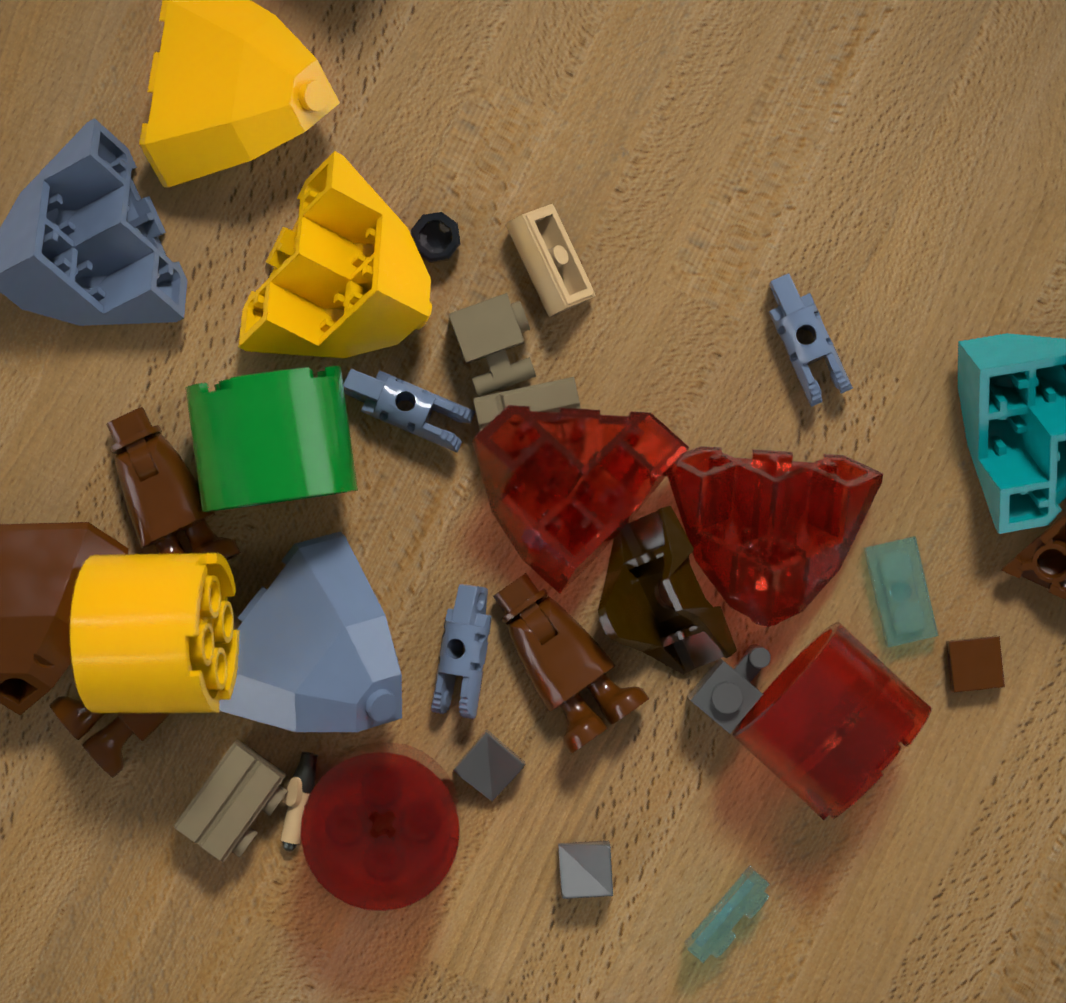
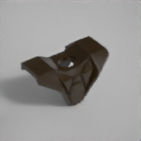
M667 506L635 521L616 527L598 613L600 624L605 634L612 641L641 651L684 675L702 665L723 657H730L737 651L721 607H713L702 592L689 560V555L694 548L671 506ZM661 581L673 607L667 605L660 597L659 585Z

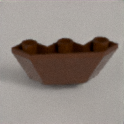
M89 522L0 524V704L18 715H22L48 693L72 663L70 647L71 608L76 581L84 562L92 555L128 554L129 548Z

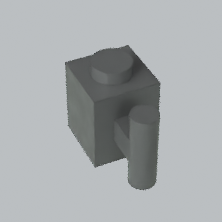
M757 644L750 645L746 649L744 656L733 668L722 659H718L687 697L730 734L763 695L750 682L762 668L770 663L771 656L769 651Z

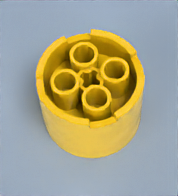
M219 553L92 555L84 562L76 581L72 600L70 647L78 693L83 704L90 712L219 713V701L221 699H231L238 670L240 630H233V609L227 597H234L236 587L231 568L223 555Z

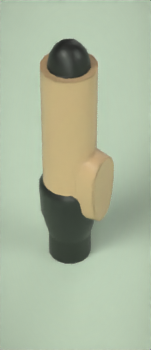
M310 752L301 753L299 765L288 784V792L285 794V803L288 807L280 840L283 841V848L288 852L293 851L297 844L301 842L311 793L314 791L318 755Z

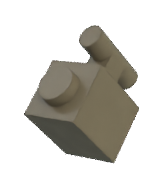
M507 293L449 313L466 364L486 358L491 370L472 378L478 397L536 377L530 357L510 364L506 350L524 344L522 332L530 330L520 301L511 304Z

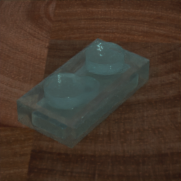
M916 536L863 547L886 646L893 647L939 636Z
M749 865L685 941L687 950L703 963L710 954L718 958L734 940L736 934L731 930L744 915L751 919L769 898V895L764 892L770 885L768 880L754 867Z

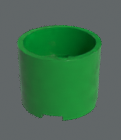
M341 366L325 367L324 371L317 372L318 377L315 378L313 377V369H309V367L231 377L230 379L219 381V384L214 385L215 391L212 392L208 391V383H198L185 387L202 512L258 506L358 491Z

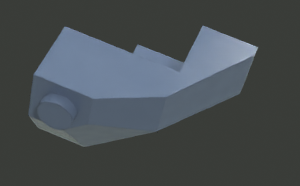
M95 118L87 122L20 192L1 225L0 293L4 294L22 310L79 326L178 322L184 319L187 278L179 261L173 262L167 257L159 240V236L165 234L166 231L150 196L141 199L131 177L132 170L136 169L137 166L129 149Z
M336 532L294 544L282 559L286 566L268 589L262 586L238 617L242 623L237 629L240 630L235 686L231 699H221L219 701V711L293 732H359L402 719V674L386 615L345 535L341 532Z

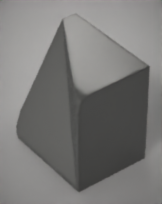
M486 729L456 764L453 771L493 801L524 768L526 763Z
M609 840L558 843L561 896L563 899L613 896L611 846Z

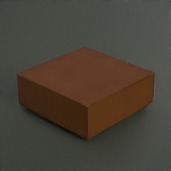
M1000 636L946 641L952 692L1005 687Z

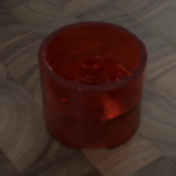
M838 621L812 640L762 692V697L736 726L733 737L823 820L829 815L834 819L858 801L884 775L882 771L901 750L899 743L901 742L905 747L912 743L928 720L932 708Z
M387 742L371 743L353 748L338 757L325 770L305 804L301 821V842L307 864L318 882L329 893L351 906L372 911H387L414 904L430 894L442 882L454 862L461 829V809L458 794L452 780L440 764L417 748L406 744ZM375 811L380 815H384L388 811L394 813L395 817L392 825L396 830L391 832L389 829L384 828L379 833L375 831L372 827L376 819L372 813Z

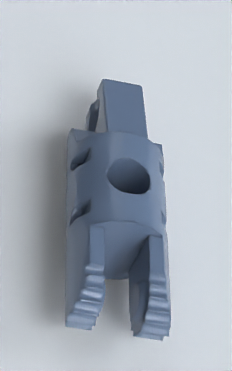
M785 274L770 281L769 286L778 307L770 310L769 314L785 345L810 406H815L823 402L820 386L814 379L808 365L823 358L830 371L832 382L842 394L853 389L811 293L800 297L790 274ZM802 329L810 331L813 334V343L809 345L801 344L796 337L797 331Z
M350 369L343 384L344 394L364 403L361 412L456 453L461 446V439L450 431L428 424L432 411L434 410L461 423H471L476 412L380 370L376 378ZM403 400H407L413 403L414 407L410 411H401L396 405Z
M460 584L454 609L447 610L444 624L445 632L442 636L439 655L440 663L437 668L431 705L432 712L447 713L451 705L456 675L463 676L460 692L461 698L459 701L460 716L469 719L476 718L492 618L491 615H486L488 589L485 587ZM463 645L465 646L464 654H462Z

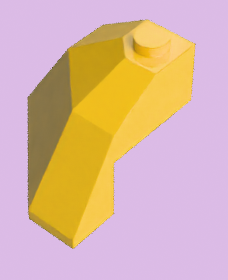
M162 0L159 21L164 22L160 52H154L147 91L153 93L148 123H142L139 145L163 187L169 188L252 161L306 132L340 104L316 57L275 14L251 0Z
M334 151L305 180L297 197L300 200L299 217L292 230L282 227L266 260V263L274 266L269 278L256 291H251L242 309L238 347L247 352L348 358L400 344L415 329H421L431 315V278L408 227L342 154Z

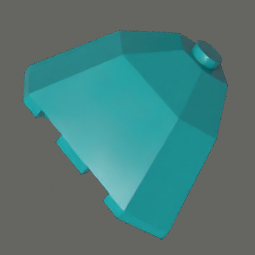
M1006 333L958 341L957 387L966 440L995 529L999 534L1047 526L1062 511L1059 504L1066 498V339Z

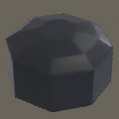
M443 212L423 214L411 229V235L420 256L429 263L450 260L461 245L458 223Z

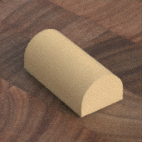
M553 204L522 214L506 224L549 318L596 296Z

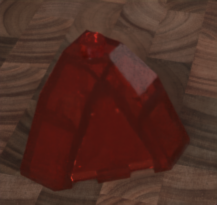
M508 405L472 441L494 517L522 560L559 594L598 557L627 525L689 449L688 445L650 412H630L628 416L600 415V410L560 408L558 413L530 411V406Z
M700 446L665 460V471L686 535L694 548L692 553L696 563L730 608L749 617L755 624L766 627L777 625L781 621L803 612L837 574L883 479V473L845 455L823 454V459L813 463L793 461V452L753 450L752 459L731 457L723 453L721 447Z

